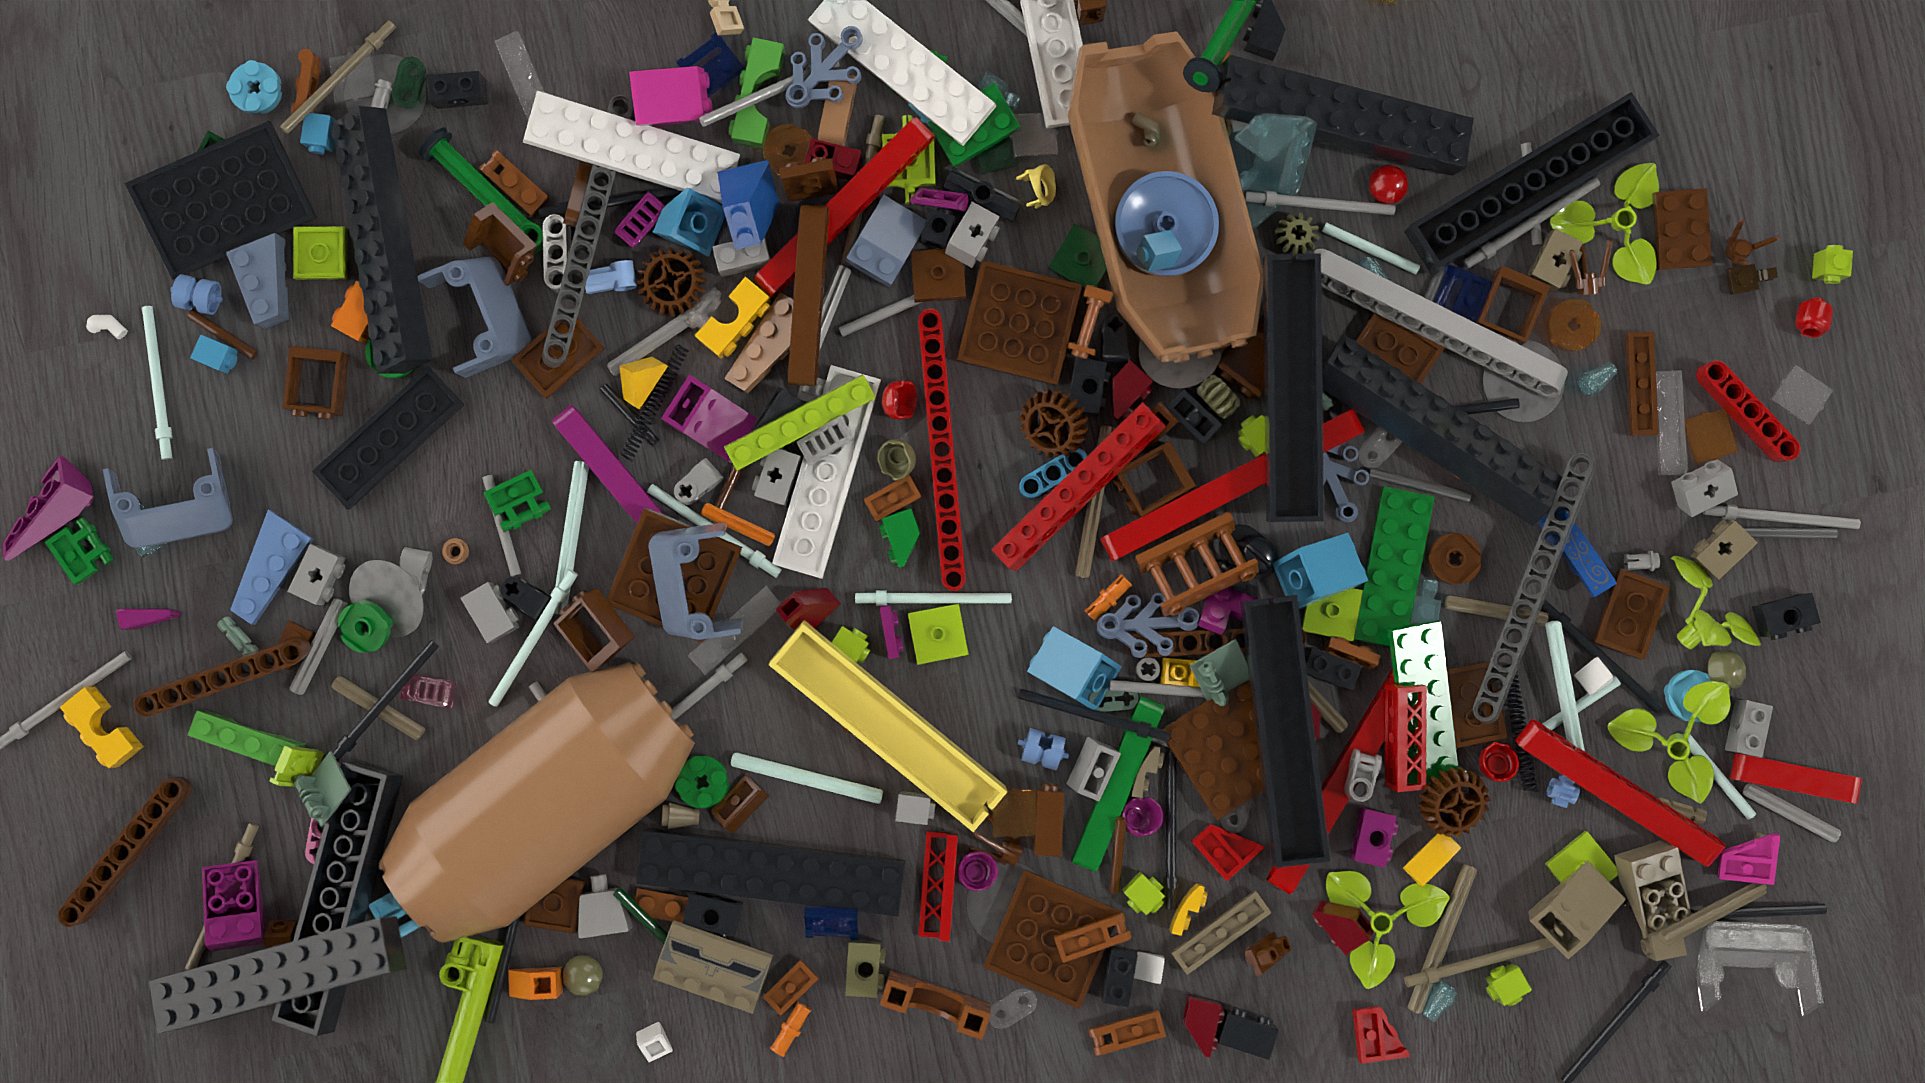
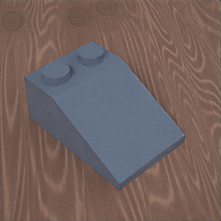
M883 195L845 262L890 288L922 233L927 220Z

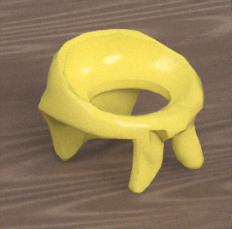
M1043 164L1035 169L1025 170L1022 175L1016 177V180L1031 181L1033 190L1038 197V200L1027 203V207L1035 206L1037 209L1042 205L1048 206L1053 201L1056 194L1054 171L1050 166ZM1041 181L1045 187L1046 196L1042 194Z

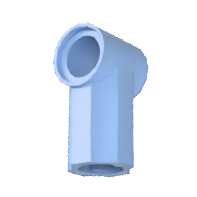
M618 261L611 263L609 267L590 270L585 286L586 293L593 294L609 290L627 291L637 288L633 261Z

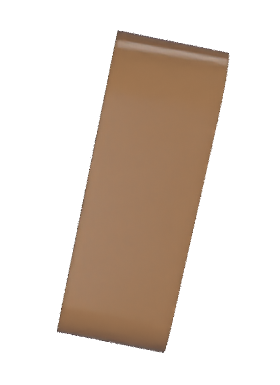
M849 75L850 79H854L856 77ZM847 80L829 81L828 88L832 85L839 86L843 91L844 97L839 103H833L829 99H825L818 140L845 146L857 84H850ZM833 91L831 97H837L839 91Z

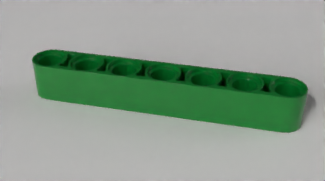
M1140 695L1129 720L1138 723L1144 721L1152 724L1151 727L1157 728L1165 705ZM1124 731L1117 748L1121 755L1100 801H1095L1071 863L1095 873L1097 872L1115 830L1116 817H1120L1151 743V737L1145 739L1138 737L1137 733Z

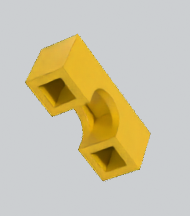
M746 277L729 295L731 301L739 308L736 320L729 324H722L711 316L695 334V337L720 359L724 356L729 357L737 347L735 343L741 336L746 337L754 327L752 323L758 316L762 318L771 307L769 305L771 302L770 297Z
M84 687L60 707L65 713L63 715L64 719L71 726L77 728L81 733V740L87 746L93 748L97 753V760L103 766L108 768L120 767L144 746L128 727L116 728L110 734L106 733L101 727V717L112 706L96 687Z

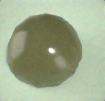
M891 439L883 443L878 450L877 461L881 472L891 476L892 480L897 481L907 477L914 469L916 455L914 449L907 442Z
M1715 651L1712 653L1708 663L1710 681L1728 684L1729 691L1741 687L1746 678V666L1742 657L1732 651Z
M590 955L573 957L567 962L563 970L564 985L568 991L576 996H588L596 992L602 982L603 970L600 963Z

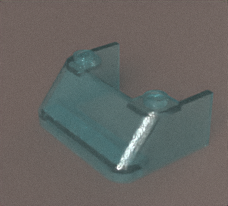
M1264 113L1254 117L1251 123L1235 136L1237 142L1256 154L1253 167L1249 171H1244L1239 176L1243 195L1245 191L1259 193L1276 191L1277 194L1294 196L1303 181L1317 122L1308 116ZM1246 202L1252 229L1254 230L1282 205L1267 207L1263 206V203Z

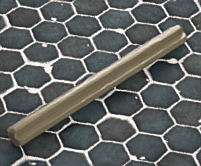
M1101 426L1098 445L1115 430L1114 427ZM1105 486L1087 503L1075 573L1080 578H1088L1090 576Z
M1467 864L1462 865L1421 972L1425 968L1432 966L1439 968L1441 966L1477 873L1476 868ZM1422 983L1415 986L1408 1004L1410 1011L1417 1014L1423 1012L1434 983L1429 985Z

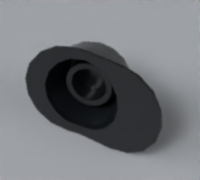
M1235 525V530L1232 531L1231 535L1246 562L1254 558L1258 561L1259 573L1253 579H1263L1271 575L1275 571L1272 563L1278 560L1277 549L1254 528L1248 525ZM1221 539V549L1223 555L1227 558L1229 562L1236 566L1234 560L1232 559L1229 551L1227 550L1224 542Z

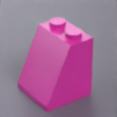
M694 66L629 72L635 121L638 126L659 128L700 122L699 117L713 111L711 99L707 96V88L710 85L707 72H704V68Z

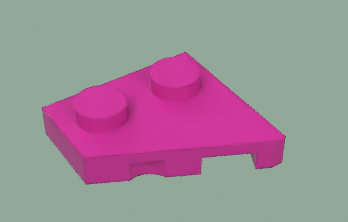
M1771 833L1724 849L1719 857L1718 878L1774 885L1780 835L1778 833Z

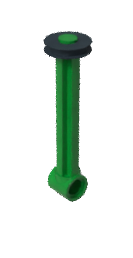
M1261 0L1232 1L1202 56L1191 58L1183 69L1184 79L1191 87L1200 92L1207 93L1213 92L1219 87L1223 78L1219 67L1257 1Z
M439 128L423 142L419 148L418 155L423 156L424 161L435 158L484 206L493 202L526 235L531 232L538 233V239L534 242L537 245L534 253L543 250V230L537 224L528 220L449 144L452 133L447 132V128Z

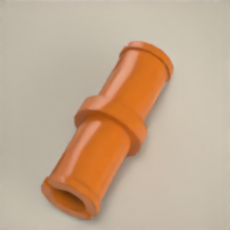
M1120 574L1105 591L1102 589L1099 592L1101 595L1084 611L1097 622L1111 606L1114 607L1117 604L1116 601L1132 584Z
M797 1002L787 1021H783L781 1025L782 1030L770 1049L784 1057L795 1036L799 1037L801 1033L800 1028L812 1010L804 1004Z

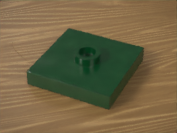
M1074 223L1048 269L1069 282L1081 284V289L1085 290L1087 285L1097 287L1107 270L1099 237Z

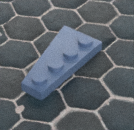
M268 509L230 610L251 625H255L314 538L274 511Z

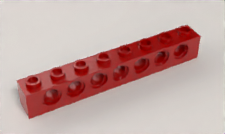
M1142 402L991 550L1009 569L1017 572L1166 426Z

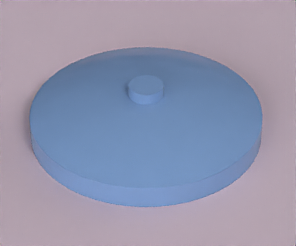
M1160 171L1140 178L1123 194L1115 212L1114 231L1118 246L1130 263L1148 274L1171 277L1191 271L1207 258L1217 240L1219 217L1211 195L1198 181L1179 172ZM1171 230L1182 248L1175 266L1147 272L1136 253L1143 236Z

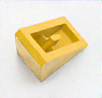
M654 357L619 365L623 399L640 409L668 366Z

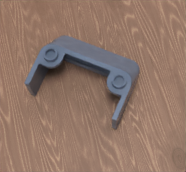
M481 257L456 260L417 276L418 282L427 288L446 281L454 287H463L470 284L489 331L478 335L474 340L473 348L477 358L454 367L453 370L456 374L467 378L511 360L533 341L511 284L507 286L503 283L506 272L503 265L496 258Z
M213 448L207 449L213 475L203 476L195 482L193 486L195 500L141 510L136 496L128 492H121L117 473L109 468L103 469L110 507L125 543L133 548H144L223 532L229 529L233 522V516L219 453Z
M726 522L658 532L651 538L649 552L662 625L668 634L697 640L741 634L743 627L742 618L712 623L711 618L704 613H688L680 563L691 562L698 556L700 550L698 539L724 536L727 529Z

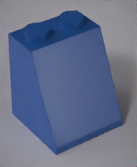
M761 161L717 172L723 210L735 250L761 244L780 206L769 161Z

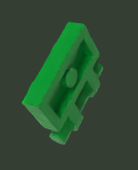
M532 470L483 492L494 516L496 517L505 512L508 518L499 523L503 533L510 529L516 530L521 528V524L533 518L537 520L543 517V513L551 510L547 501L537 504L534 499L542 495L543 491ZM526 502L529 509L516 515L513 508Z
M85 517L75 522L80 529L78 532L74 533L71 528L66 527L45 542L74 585H79L100 570L94 562L98 558L102 560L104 565L114 561V558L109 553L111 549L106 543H102L96 534L98 532L93 524H89ZM85 539L93 547L90 552H87L81 543Z

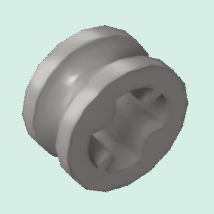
M1148 657L1138 661L1136 673L1139 678L1145 681H1152L1159 675L1160 666L1155 659ZM1144 662L1148 665L1151 663L1154 665L1155 669H1152L1154 671L1153 675H1143L1141 673V669H1144L1141 665Z

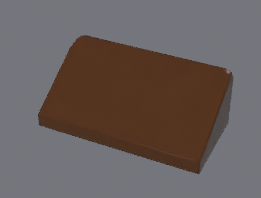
M745 774L710 812L725 829L734 833L769 795L748 774Z

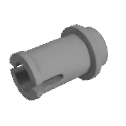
M378 79V82L374 83L376 89L370 107L386 108L387 110L391 93L395 92L393 89L394 84Z
M1648 551L1647 554H1625L1624 563H1627V565L1624 567L1626 571L1638 569L1654 571L1655 568L1660 567L1659 554L1653 553V551Z

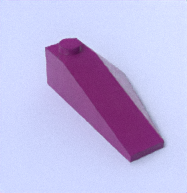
M60 455L40 481L45 485L37 497L32 495L29 499L25 518L20 516L4 540L2 544L4 560L10 561L78 516L84 507L88 508L94 498L91 482L65 457Z

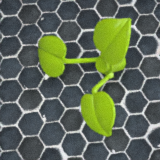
M1645 163L1634 166L1618 177L1615 182L1614 193L1617 198L1626 201L1624 208L1615 212L1611 218L1594 221L1595 211L1593 207L1584 201H1574L1550 218L1552 229L1556 228L1583 242V244L1594 238V226L1611 224L1614 230L1624 231L1625 247L1618 249L1614 253L1613 269L1624 280L1649 285L1656 272V254L1652 245L1645 239H1636L1631 244L1629 243L1630 228L1636 223L1637 219L1635 212L1629 204L1637 209H1643L1653 204L1652 193L1659 192L1656 164Z
M1672 556L1670 558L1675 561L1684 579L1701 590V594L1690 616L1685 620L1687 625L1677 634L1678 640L1685 647L1693 649L1701 641L1703 646H1728L1732 640L1725 628H1730L1733 635L1744 643L1754 646L1762 644L1752 626L1740 615L1728 612L1725 615L1727 622L1720 624L1708 613L1699 610L1708 592L1707 588L1713 586L1711 578L1700 565L1688 558Z
M1719 681L1702 682L1694 685L1686 692L1683 705L1687 711L1693 714L1690 717L1684 734L1676 733L1665 739L1659 733L1654 732L1657 726L1654 716L1650 712L1638 708L1623 712L1609 722L1607 726L1612 737L1629 750L1637 752L1649 750L1653 746V737L1661 741L1662 745L1667 746L1669 755L1677 760L1670 766L1668 771V779L1671 786L1679 793L1700 804L1711 791L1714 770L1711 762L1703 755H1694L1688 758L1690 753L1688 738L1697 717L1705 724H1717L1728 715L1731 705L1729 685Z
M1356 871L1330 872L1326 878V890L1330 902L1356 908L1361 906L1371 916L1370 924L1377 933L1374 943L1368 941L1350 953L1352 969L1366 989H1371L1383 982L1394 967L1395 954L1393 949L1387 944H1379L1382 934H1386L1392 929L1393 920H1396L1398 916L1407 911V918L1412 924L1419 927L1430 926L1441 917L1450 899L1445 891L1434 885L1426 883L1421 887L1418 883L1407 886L1401 892L1400 899L1405 907L1400 908L1392 915L1385 911H1376L1374 913L1364 903L1371 896V886L1364 875Z

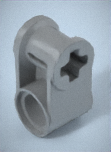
M705 458L675 485L674 495L684 505H692L704 494L716 487L724 477ZM692 487L693 489L690 491L692 496L690 498L687 496L681 498L683 495L682 488L690 489Z
M404 547L399 566L413 578L421 595H423L432 565V552Z
M1354 749L1350 758L1349 771L1344 786L1345 794L1349 799L1363 802L1371 798L1376 778L1381 768V755L1374 757L1360 753L1359 749ZM1357 782H1361L1364 786V793L1359 797L1353 792V787Z

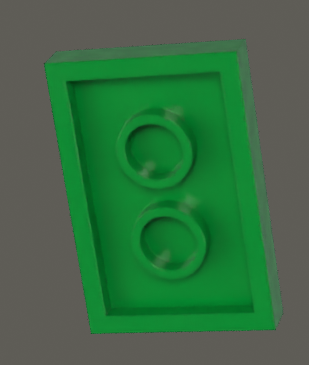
M995 82L980 92L996 104V107L964 146L932 121L928 122L954 168L1021 129L1020 124Z

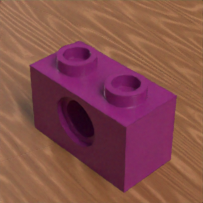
M1360 807L1349 858L1354 861L1385 868L1386 862H1390L1392 858L1393 848L1390 847L1392 836L1395 837L1398 831L1397 816ZM1374 831H1379L1381 840L1379 843L1372 845L1370 835Z

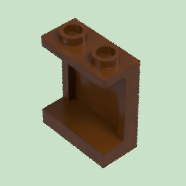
M493 202L474 213L463 242L470 251L482 244L508 270L503 282L507 286L515 281L519 283L527 276V268L534 260L533 254L537 247Z
M1258 319L1256 336L1247 339V345L1237 348L1231 347L1215 369L1219 372L1217 376L1227 384L1234 383L1240 388L1238 392L1249 400L1252 398L1257 400L1265 390L1264 322Z

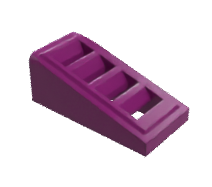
M648 191L617 226L614 232L632 248H635L657 223L665 205ZM647 201L659 211L656 215L645 206ZM640 209L652 219L650 222H647L638 214ZM633 217L645 227L643 230L631 222ZM628 226L638 236L634 238L624 228Z
M172 609L116 610L119 627L122 630H134L181 616L180 611Z

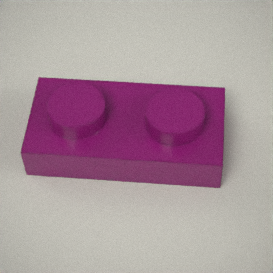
M891 606L880 607L888 659L900 657L899 652L903 651L901 636L896 637L894 626H899L897 610L892 611Z

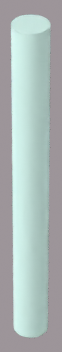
M1327 222L1322 230L1325 234L1415 275L1420 268V265Z
M1614 676L1612 683L1592 696L1586 694L1577 700V712L1579 713L1621 685L1617 677ZM1559 712L1544 722L1543 725L1553 730L1563 723L1562 713Z
M1690 735L1688 740L1691 753L1693 755H1703L1711 762L1714 770V780L1748 820L1753 818L1756 812Z

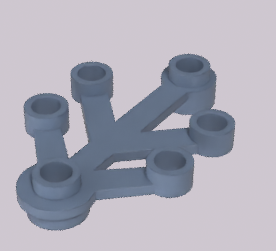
M848 26L841 32L842 42L823 62L822 49L825 47V39L819 33H813L809 37L808 42L811 46V75L805 81L803 69L807 66L808 60L802 52L792 54L793 84L786 91V100L790 106L797 109L803 108L811 100L829 99L833 103L842 101L844 94L839 86L832 85L828 89H813L819 82L846 80L850 84L860 82L862 75L857 67L851 66L847 69L831 70L850 49L854 50L861 46L863 36L857 27ZM851 37H857L856 42L849 43ZM821 39L819 45H813V41ZM797 58H803L802 63L795 64ZM857 72V76L854 79L849 78L850 73ZM833 91H839L837 97H831ZM803 93V97L800 100L795 99L796 94Z
M1338 445L1328 451L1342 456L1346 462H1352L1358 457V450L1354 446L1344 447ZM1351 449L1354 451L1352 459L1346 457V450ZM1325 452L1323 453V485L1327 480L1338 504L1336 509L1337 518L1344 523L1352 522L1358 515V509L1354 503L1348 501L1337 475L1352 480L1358 486H1362L1369 481V474L1365 470L1356 471L1332 462ZM1358 473L1365 475L1364 482L1357 481L1356 476ZM1345 507L1352 509L1350 517H1346L1343 514Z
M1155 593L1148 605L1134 619L1124 620L1130 612H1138L1141 608V599L1137 595H1129L1125 603L1115 614H1105L1098 620L1097 631L1106 639L1117 638L1131 648V653L1134 657L1141 658L1147 652L1146 642L1140 639L1136 640L1126 632L1135 630L1155 644L1159 654L1167 656L1173 651V641L1162 637L1153 629L1181 627L1185 631L1194 630L1199 622V613L1194 608L1186 607L1178 616L1150 618L1156 611L1162 610L1161 605L1155 603V601H1166L1162 593ZM1136 602L1137 605L1131 606L1129 603ZM1190 620L1192 621V623H1186L1184 621ZM1107 626H1112V627H1114V628H1113V629H1107L1106 627H1107ZM1166 644L1169 648L1164 649L1161 645ZM1140 646L1143 650L1137 651L1135 647Z

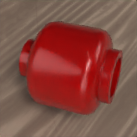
M1813 297L1800 303L1795 320L1796 328L1803 336L1809 338L1822 336L1831 328L1833 307L1819 297Z

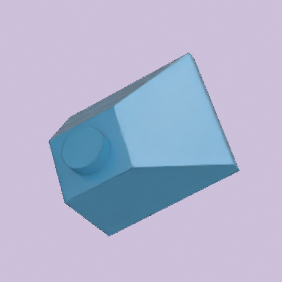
M686 188L662 209L653 233L674 244L709 257L712 246L725 219L723 206L691 188Z

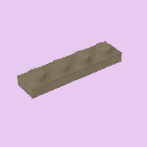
M1254 890L1171 951V954L1188 975L1272 912Z

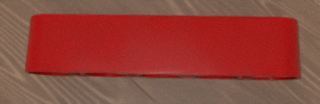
M1716 360L1703 364L1698 368L1696 379L1699 384L1772 461L1779 463L1797 458L1801 450L1799 442L1725 363ZM1709 368L1716 372L1715 380L1710 378L1708 374ZM1727 387L1733 390L1734 396L1732 399L1726 393ZM1745 406L1751 409L1750 418L1744 413ZM1763 425H1766L1769 429L1768 437L1762 432ZM1781 444L1787 448L1785 456L1780 452Z
M1734 753L1730 779L1854 804H1858L1862 778L1738 753Z

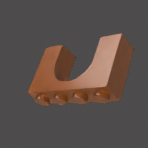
M890 969L880 1006L904 1014L907 1008L934 1013L956 1024L957 1032L981 1040L991 1015L989 1002Z

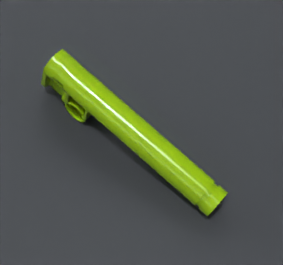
M479 935L454 940L452 950L448 953L445 965L440 970L439 977L444 985L462 990L463 992L436 1083L464 1082L503 949V943ZM451 966L459 970L460 975L458 979L450 975Z

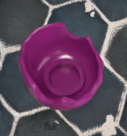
M1136 797L1125 804L1120 817L1127 819L1126 831L1135 837H1146L1155 833L1162 826L1164 815L1161 806L1153 798Z
M973 851L966 854L957 868L959 881L965 888L975 892L990 888L998 877L997 862L990 854L982 851Z

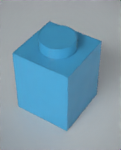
M309 113L303 120L300 143L307 147L309 152L324 155L325 151L334 152L335 141L332 137V124L336 120L330 115Z
M1167 230L1144 235L1136 253L1147 272L1174 267L1182 252V248L1172 231Z
M200 335L190 358L228 374L229 370L233 369L236 365L238 350Z

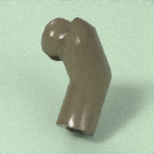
M1137 112L1132 120V124L1143 129L1145 138L1143 143L1146 147H1156L1161 139L1158 123Z

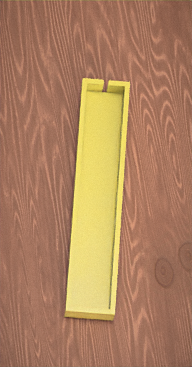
M805 620L770 660L769 666L972 832L977 829L989 814L984 804L987 802L988 807L993 810L1007 793L1006 786Z

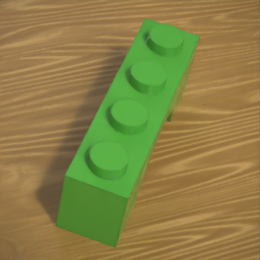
M753 38L752 45H747L745 60L748 61L747 68L741 71L739 84L742 86L741 95H736L735 101L757 92L760 85L766 80L781 75L786 52L783 43ZM754 104L737 112L735 120L730 122L729 135H732L731 138L734 144L764 150L770 125L768 119L757 111Z
M211 710L196 711L188 733L190 737L273 766L277 765L284 745L305 748L306 743L283 735L267 733L247 727L234 721L231 717Z

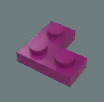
M1227 587L1205 598L1197 626L1222 635L1229 616L1242 621L1240 601L1257 600V598Z

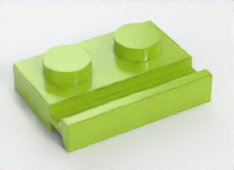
M284 745L274 769L277 771L276 776L271 778L270 782L278 786L295 787V778L301 774L311 777L320 765L324 753L317 749Z

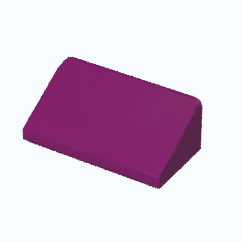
M920 188L910 199L911 203L921 206L939 207L963 212L968 210V195L963 193Z

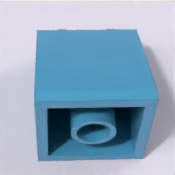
M1349 533L1301 547L1272 563L1285 596L1297 595L1299 609L1355 588L1368 581L1365 569L1360 562Z
M1053 626L1051 631L1045 635L1040 650L1031 659L1027 672L1090 709L1096 710L1108 689L1109 680L1116 678L1122 666ZM1092 691L1098 692V696L1093 698V704L1089 702V696Z

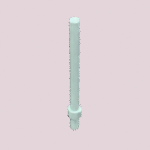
M143 306L142 313L157 421L155 435L156 440H159L161 460L172 459L170 439L173 437L171 427H168L153 306Z
M652 484L649 487L647 493L695 525L713 524L656 485ZM726 532L724 536H718L742 546L740 554L750 560L749 564L758 569L760 567L775 578L780 574L782 569L765 559L766 555L760 551H753Z
M568 570L560 585L555 586L550 595L552 597L488 701L491 705L498 707L557 608L567 599L569 595L568 590L578 576L574 571Z
M876 590V593H855V603H876V606H887V603H1011L1012 600L1011 593H887V590Z

